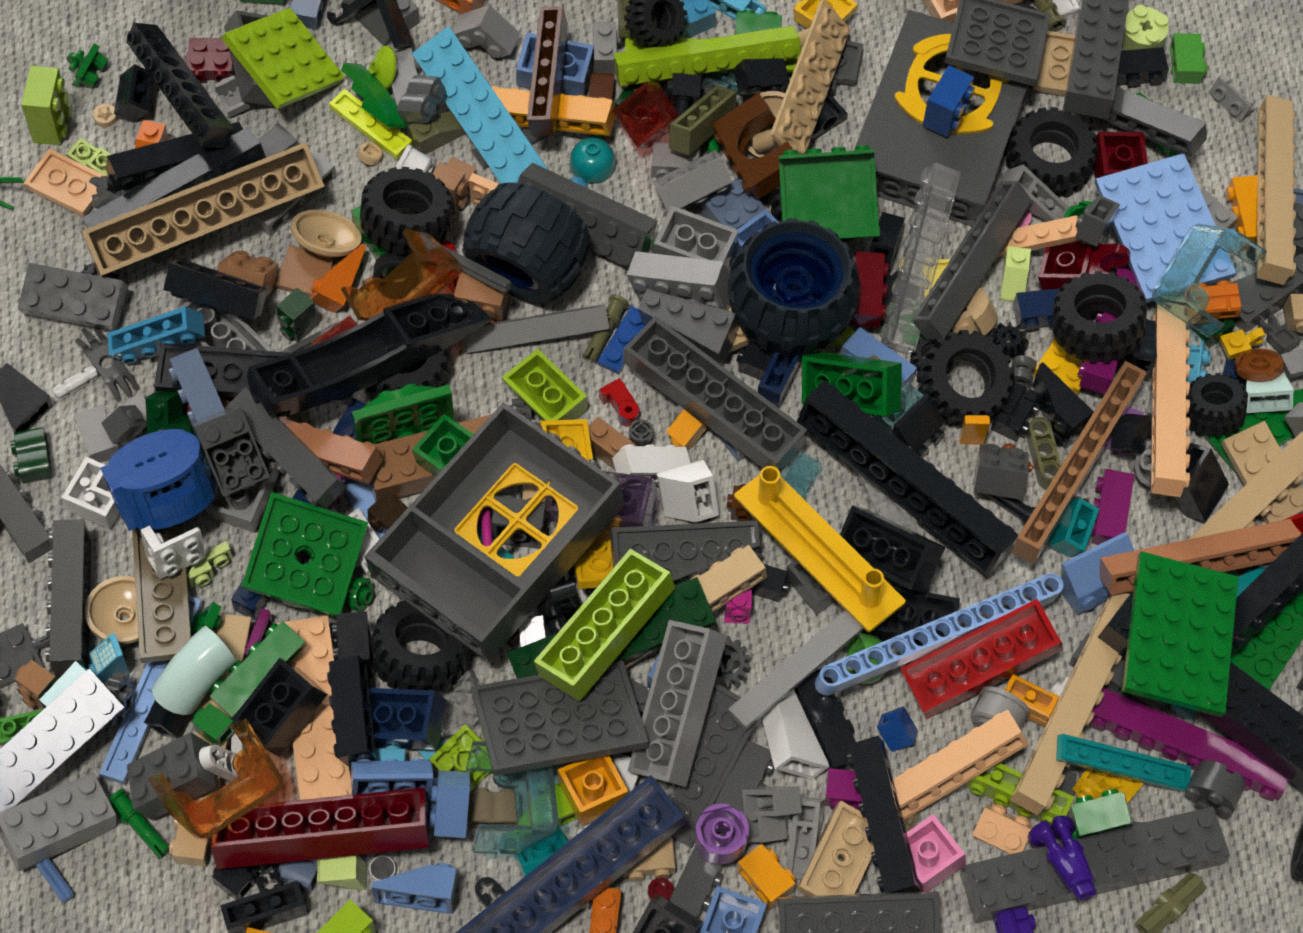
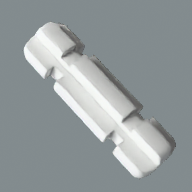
M89 366L84 369L83 373L79 372L63 381V385L60 383L53 387V393L58 400H62L68 396L67 393L70 392L72 394L87 385V381L90 380L92 382L99 377L98 372L93 366Z

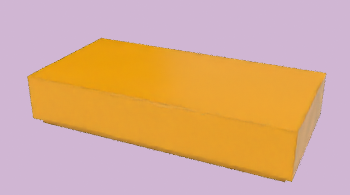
M966 415L959 435V444L984 445L990 425V417L988 415Z

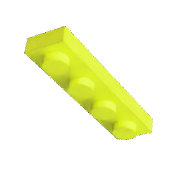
M346 89L329 102V108L396 160L402 156L408 144L413 146V140L397 128L387 127L361 107L363 102Z

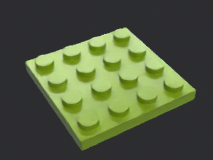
M291 8L225 32L221 38L277 110L340 84L345 79L340 69Z

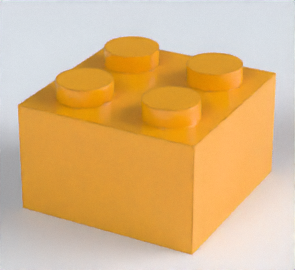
M609 755L576 761L558 769L559 785L581 826L596 820L628 794V790Z

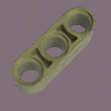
M1036 417L1029 424L1026 439L1039 486L1047 490L1053 478L1046 476L1045 473H1050L1055 477L1061 467V462L1050 422L1046 418ZM1034 430H1039L1043 434H1038ZM1039 452H1046L1048 456H1044Z

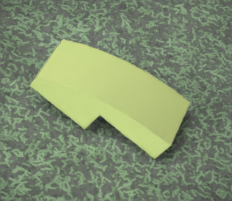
M80 137L66 154V157L108 176L106 160L107 156L111 154L101 147L99 149L95 148Z
M226 541L207 552L205 558L190 569L187 578L191 588L207 585L214 578L212 568L224 567L229 563V560L233 559Z

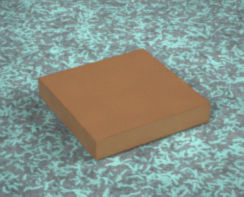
M289 245L274 284L275 288L291 293L296 288H299L304 294L311 297L313 292L310 291L314 280L316 278L320 279L333 268L335 257L317 255L305 248Z

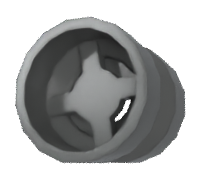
M1015 356L1011 365L1014 368L1015 375L1011 380L1014 383L1016 382L1029 388L1033 383L1034 377L1032 373L1035 371L1036 361L1029 356Z
M635 420L629 427L628 439L636 444V446L651 445L653 442V426L647 420Z

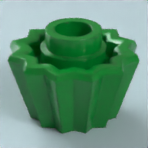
M354 578L350 581L344 602L356 612H362L364 608H367L373 598L374 591L371 579Z

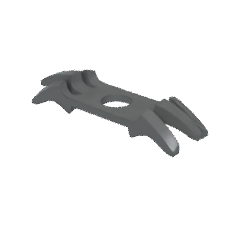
M86 328L81 329L91 348L88 349L87 345L80 338H77L75 342L103 378L117 403L121 401V398L113 384L114 382L119 385L128 398L133 397L123 377L127 378L136 392L140 388L122 362L109 356L108 342L102 332L97 328L93 329L101 342L98 344L96 338ZM104 357H110L113 359V364L108 368H103L99 365L100 360Z

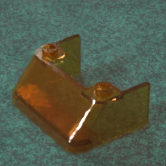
M405 229L402 233L412 251L408 257L385 278L370 277L363 282L360 288L344 286L341 290L357 319L366 321L383 312V309L426 295L438 294L462 272L460 263L429 233Z
M247 719L231 725L244 746V749L235 754L232 761L233 769L238 777L199 803L195 804L192 797L185 792L175 793L163 773L148 778L169 814L197 839H206L213 836L277 794L283 786V778Z

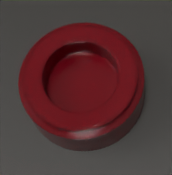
M666 878L652 880L648 886L649 899L652 900L658 894L669 901L674 891L673 884Z

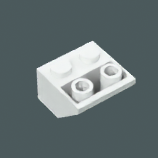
M704 460L657 474L664 516L699 522L719 515L713 475Z

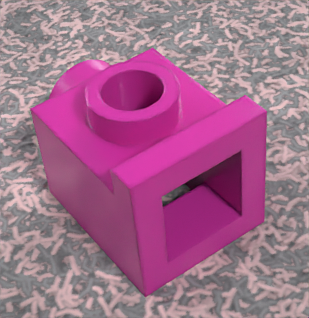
M752 590L745 591L725 604L724 623H750Z

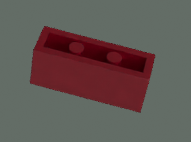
M856 251L854 261L859 272L860 293L857 308L850 322L852 326L879 328L880 320L885 319L886 305L882 304V298L887 296V284L883 283V277L888 276L889 263H884L885 253Z

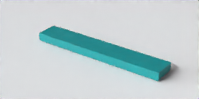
M1066 734L1057 735L1056 761L1179 792H1185L1191 779V766Z

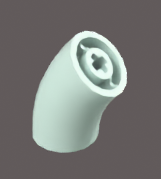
M203 626L182 646L164 668L152 688L153 697L162 707L180 715L192 714L197 710L204 697L218 680L236 664V659L222 640L207 626Z

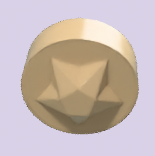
M110 104L98 105L93 111L95 123L100 127L114 125L117 121V115L114 114L115 108Z
M365 142L359 148L358 157L367 165H376L382 157V150L374 143Z

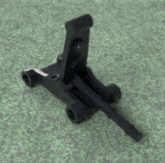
M574 565L554 587L548 588L549 593L534 609L536 616L544 617L546 637L559 632L581 607L576 585L571 580L576 578ZM556 621H558L560 630L555 626Z

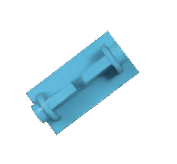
M1201 341L1200 347L1197 345L1189 346L1190 353L1186 364H1190V367L1193 368H1190L1186 382L1191 383L1196 381L1197 377H1205V374H1208L1206 367L1211 362V352L1207 350L1204 341Z

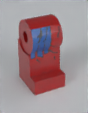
M621 378L599 389V399L603 405L610 402L618 414L617 419L621 425L630 427L632 422L638 420L639 407Z

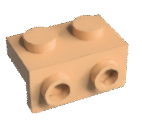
M993 803L992 806L987 804L972 836L1010 854L1022 852L1027 844L1028 834L1034 827L1030 824L1031 820L1019 814L1016 817L1006 813L1007 809L996 803Z

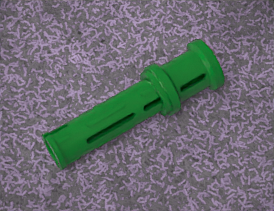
M125 789L115 792L108 800L112 808L121 817L120 821L123 824H129L157 858L162 859L167 855L165 851L169 852V845L142 814L133 810L132 801L128 798Z

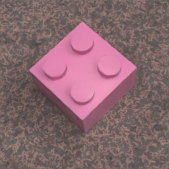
M934 814L907 832L921 892H928L966 865L965 853Z

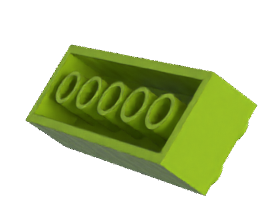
M629 549L534 660L539 676L580 702L675 589L671 573L641 554Z

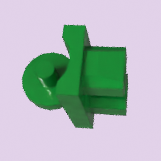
M95 43L85 59L83 58L85 53L82 50H78L77 53L71 52L66 57L70 64L68 68L70 71L74 72L76 68L79 69L72 83L75 87H79L82 84L93 88L99 75L90 71V66L102 72L109 58L98 52L100 46Z

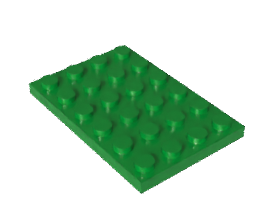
M1141 551L1137 557L1122 692L1222 717L1226 712L1238 576Z

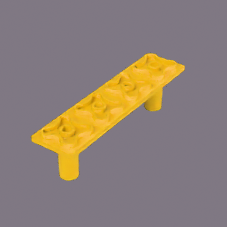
M764 467L757 477L734 494V498L758 520L770 535L867 632L874 630L905 605L906 600L884 579L883 573L878 569H874L780 476V472L776 467Z

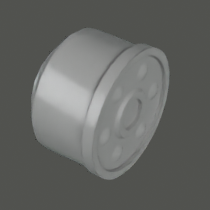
M986 686L979 693V698L971 712V719L976 727H980L995 715L1008 709L1021 729L1031 711L1015 695L1000 688Z

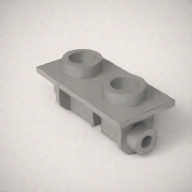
M1220 76L1208 92L1238 122H1242L1246 114L1249 116L1255 110L1252 102H1248L1242 95L1240 96L1238 91L1229 84V81L1222 79Z

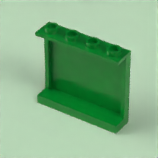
M869 145L855 146V151H846L845 147H833L831 152L822 153L821 148L807 149V154H798V150L783 151V155H779L782 222L791 218H797L798 221H815L820 226L833 230L837 233L839 239L880 236L875 149H870Z

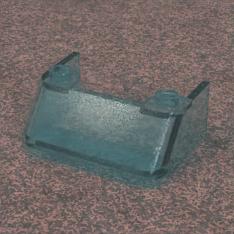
M1196 224L1187 231L1153 288L1152 297L1158 305L1206 337H1209L1220 330L1224 324L1204 311L1209 303V295L1205 289L1197 284L1217 250L1220 248L1227 253H1233L1249 265L1263 257L1267 251L1235 229Z
M472 742L466 771H492L485 742ZM553 766L494 776L492 771L493 781L497 786L504 789H514L518 825L480 824L473 853L518 854L554 834L558 825V812Z

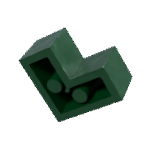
M156 391L145 397L147 434L168 429H183L184 432L195 436L189 416L183 415V403L178 392Z

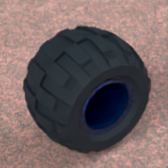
M502 183L494 190H491L477 204L471 214L464 233L462 251L466 258L511 280L512 284L510 291H508L509 295L532 303H549L557 300L559 295L562 296L575 283L586 261L590 235L580 216L553 195L527 184Z

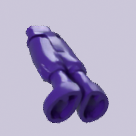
M1059 815L1054 817L1051 825L1047 820L1041 821L1028 834L1031 845L1035 847L1046 846L1048 849L1047 860L1053 865L1070 893H1075L1078 900L1094 896L1097 893L1094 887L1095 879L1084 855V847L1072 837V833L1075 830L1073 820L1069 816ZM1055 836L1061 839L1064 848L1057 843Z

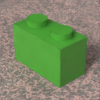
M1174 33L1170 43L1173 83L1201 84L1203 75H1207L1208 68L1207 62L1203 60L1205 56V43L1201 41V34Z

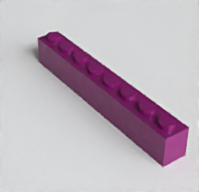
M1102 688L1101 691L1104 692V696L1097 706L1094 705L1092 712L1095 714L1090 722V726L1094 729L1108 730L1121 740L1129 739L1137 742L1145 750L1154 749L1159 751L1165 758L1183 761L1194 770L1198 763L1200 765L1203 760L1222 763L1228 766L1226 771L1234 774L1236 771L1245 779L1246 786L1244 790L1251 789L1258 792L1266 800L1272 801L1275 799L1279 801L1283 795L1288 779L1241 744Z

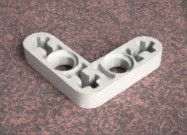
M234 722L236 731L231 735V751L218 745L206 746L201 748L199 752V761L205 770L237 785L251 783L255 778L256 741Z

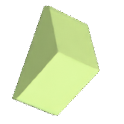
M359 855L317 859V883L366 890L367 864Z

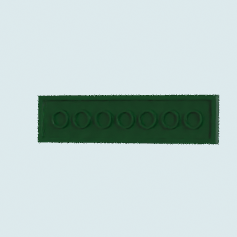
M698 577L675 585L672 593L613 662L620 660L624 662L662 647L669 620L704 628L717 625ZM557 633L507 652L516 678L539 675L534 660Z

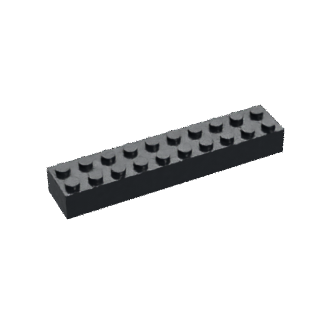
M824 380L806 397L797 422L806 428L809 434L987 577L1006 558L1018 537V534L1014 532L1011 526L1004 524L991 510L984 508L971 494L964 492L952 479L939 472L932 463L920 457L912 447L905 445L893 432L885 429L873 416L865 413L854 401L849 400L840 393L834 385H830Z
M1134 590L1098 636L1099 639L1124 658H1126ZM1230 662L1225 714L1219 717L1197 712L1303 790V715Z

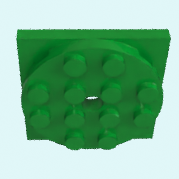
M408 384L402 389L381 392L378 398L366 404L362 409L352 411L356 441L362 443L370 442L375 445L429 431L443 414L454 420L450 386L448 384L435 388Z
M271 492L241 589L274 598L288 606L306 608L336 618V614H341L368 522ZM302 551L307 552L311 557L310 562L301 564L297 559V554Z

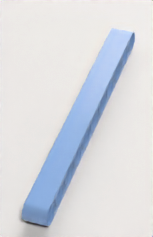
M1053 573L1043 575L824 666L815 680L816 690L822 695H832L923 657L1031 602L1025 599L1023 594L1030 596L1032 601L1038 599L1042 607L1050 604L1062 591L1063 581L1058 575ZM1045 585L1051 587L1053 592L1047 590ZM1001 603L1007 604L1010 610L1005 609ZM980 612L987 614L989 619L983 618ZM958 621L965 623L967 628L961 627ZM936 630L943 632L945 637L939 636ZM914 639L921 641L923 646L916 645ZM891 649H897L901 655H895ZM869 658L876 659L879 665L872 664ZM846 667L853 668L856 674L849 673ZM823 677L832 678L834 683H827Z

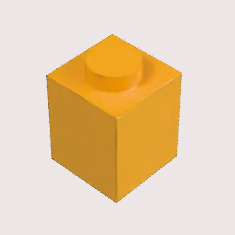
M683 409L666 433L672 437L670 441L675 446L691 449L708 426Z

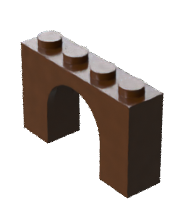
M760 93L712 123L717 131L713 135L720 145L724 144L726 147L723 149L725 156L730 162L733 160L735 163L732 166L734 172L739 178L743 177L744 179L741 182L743 188L748 194L753 193L757 199L780 186L779 155H783V151L794 150L789 142L786 141L760 158L745 157L746 146L750 139L776 120Z

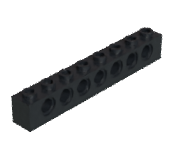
M133 22L131 30L127 34L126 43L199 144L205 147L226 148L234 128L158 25Z

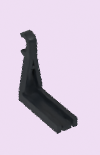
M355 0L351 4L341 3L343 13L337 18L336 13L327 11V18L331 23L342 24L377 4L394 49L401 46L404 49L414 46L397 0Z

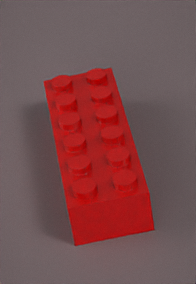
M1035 599L900 669L927 720L980 693L983 687L993 686L1011 677L1012 674H1017L1062 651L1063 648L1062 642L1038 599Z

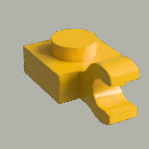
M1262 327L1256 328L1246 335L1243 329L1221 335L1219 342L1228 360H1231L1242 352H1245V354L1251 353V346L1264 343L1262 338L1266 335Z

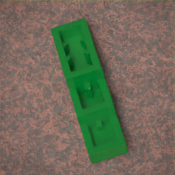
M343 62L341 71L354 80L351 89L364 98L361 107L387 127L406 128L407 123L403 122L397 112V104L381 82L362 64Z

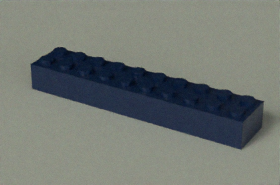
M650 775L456 933H551L688 821L652 775Z

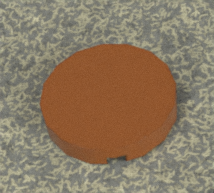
M1256 348L1247 354L1242 352L1235 360L1237 375L1249 381H1271L1278 378L1284 370V359L1280 358L1277 352L1269 349Z

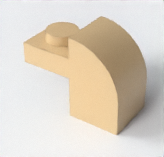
M983 287L974 291L972 298L966 304L968 310L961 313L951 329L956 334L960 330H968L969 334L974 330L981 331L984 336L995 326L998 314Z

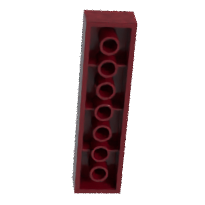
M425 787L214 809L211 849L216 869L429 848V807Z

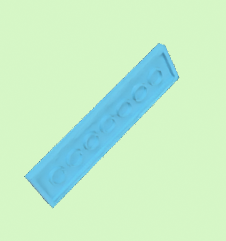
M449 26L412 53L427 76L440 78L445 87V95L442 99L501 184L518 183L520 174L532 163L549 170Z

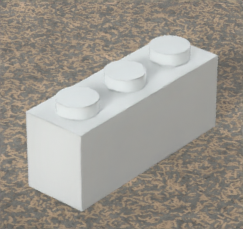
M629 444L621 447L620 451L612 458L621 484H658V473L691 464L687 448L676 447L675 445L655 447L652 444L646 446Z

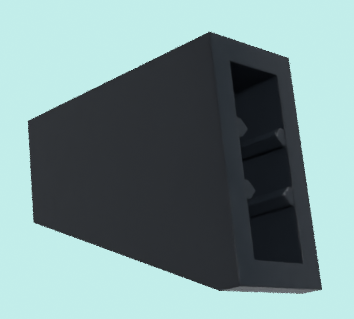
M882 212L879 220L880 236L873 237L869 252L885 253L884 263H889V274L905 218Z
M1146 318L1143 341L1136 347L1135 351L1129 355L1126 354V361L1146 371L1147 374L1144 381L1148 382L1156 364L1157 347L1155 321Z
M8 363L0 368V404L13 433L29 430L53 407L50 395Z

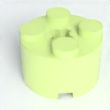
M1144 5L1136 6L1126 15L1122 42L1123 50L1163 47L1169 31L1168 17L1153 8L1145 7Z

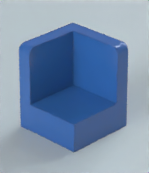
M904 706L881 714L877 729L890 751L893 752L914 744L918 730Z

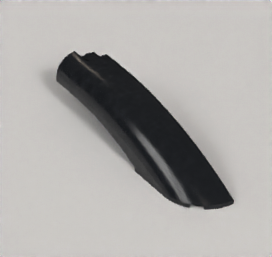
M430 294L383 309V312L330 339L300 351L249 366L247 378L250 393L255 403L261 402L269 416L284 411L292 415L345 397L390 378L460 341L489 323L491 318L475 303L469 300L466 303L454 299L455 295Z

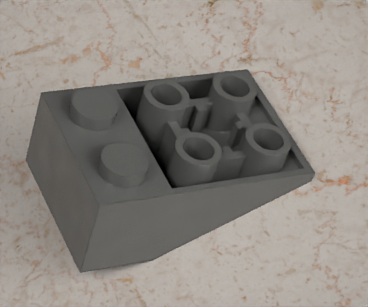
M233 406L191 424L223 497L270 477L240 406Z

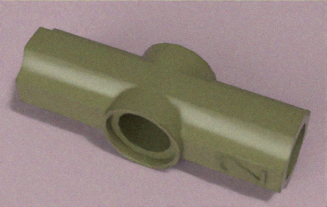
M1190 871L1172 889L1168 888L1153 903L1154 906L1136 921L1134 925L1140 933H1159L1169 923H1174L1177 920L1176 918L1180 917L1188 909V905L1195 901L1207 888L1203 880L1197 874Z

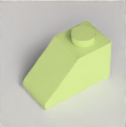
M1007 246L1003 260L1000 300L1013 302L1016 293L1026 291L1031 249Z

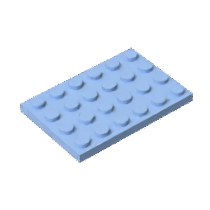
M1184 153L1095 179L1099 195L1120 204L1112 226L1120 244L1125 245L1130 250L1131 256L1128 264L1139 290L1145 297L1146 303L1186 292L1198 283L1210 285L1235 277L1236 271Z

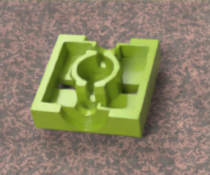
M466 724L427 760L431 761L432 767L437 772L438 770L450 771L453 767L458 772H470V791L492 771L486 745ZM475 745L480 748L477 753L472 750Z

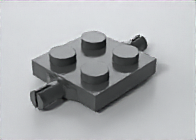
M846 40L830 87H832L831 95L835 94L837 83L855 86L863 50L862 43Z
M23 623L0 633V689L15 683L14 678L21 666L27 665L31 659L43 667L39 658V649L50 645V638H47L45 635L34 640L28 635Z

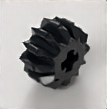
M1010 321L1007 323V326L1000 322L997 328H993L990 331V336L994 338L993 343L997 346L1001 344L1004 347L1003 354L1005 356L1009 355L1012 360L1015 356L1025 355L1029 344L1028 339H1026V331H1020V324L1013 327Z

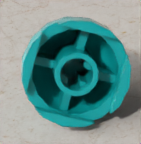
M595 137L585 138L578 142L571 151L570 170L575 177L583 178L587 184H590V182L603 183L614 173L616 158L613 148L606 141Z

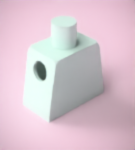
M1284 372L1278 378L1271 381L1255 382L1247 380L1248 402L1246 413L1293 409L1294 390Z

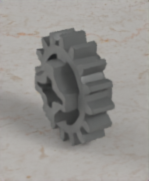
M728 635L722 653V660L726 664V669H724V665L720 661L717 672L718 676L715 679V683L724 685L727 690H729L731 683L738 687L739 679L745 681L747 675L745 672L750 670V665L748 664L750 662V655H744L747 649L746 646L739 648L740 640L737 639L732 643ZM737 667H739L734 674L730 675L733 669H737Z
M117 672V674L113 673L112 679H108L107 688L126 708L105 727L116 729L120 726L126 714L131 713L133 709L135 690L133 689V677L129 676V674Z

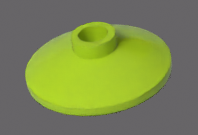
M382 46L375 53L370 63L369 71L387 90L395 77L396 56L391 47Z

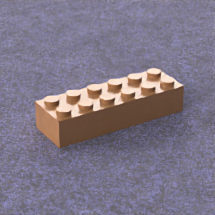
M492 414L459 422L458 424L475 434ZM428 431L375 444L383 460L369 483L375 502L388 490L397 498L422 492L436 477L416 463L412 452L413 447Z

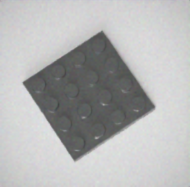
M959 0L944 63L1035 86L1051 14L998 0Z

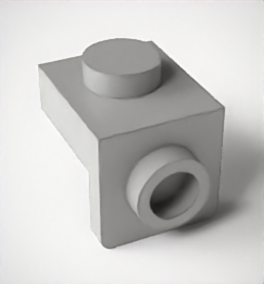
M234 75L214 84V88L229 118L250 108L248 102L241 101L237 80Z

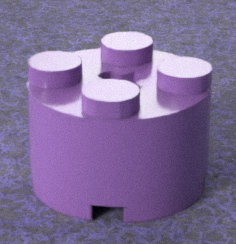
M724 803L709 806L702 812L696 824L695 845L705 861L715 864H728L743 855L749 835L747 818L740 810L738 811L731 807V805ZM717 832H722V834L726 836H721L720 834H717Z

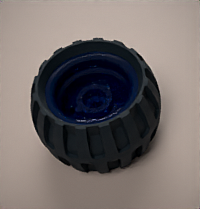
M797 218L787 219L778 223L774 221L764 226L760 232L757 230L753 233L735 256L728 280L731 311L736 313L742 332L750 340L753 339L758 343L760 348L766 351L778 352L782 356H790V354H801V356L813 353L819 348L822 350L833 343L851 322L857 308L860 293L858 268L845 242L842 243L837 233L830 228L826 229L820 226L818 222L811 220L809 222L798 221Z

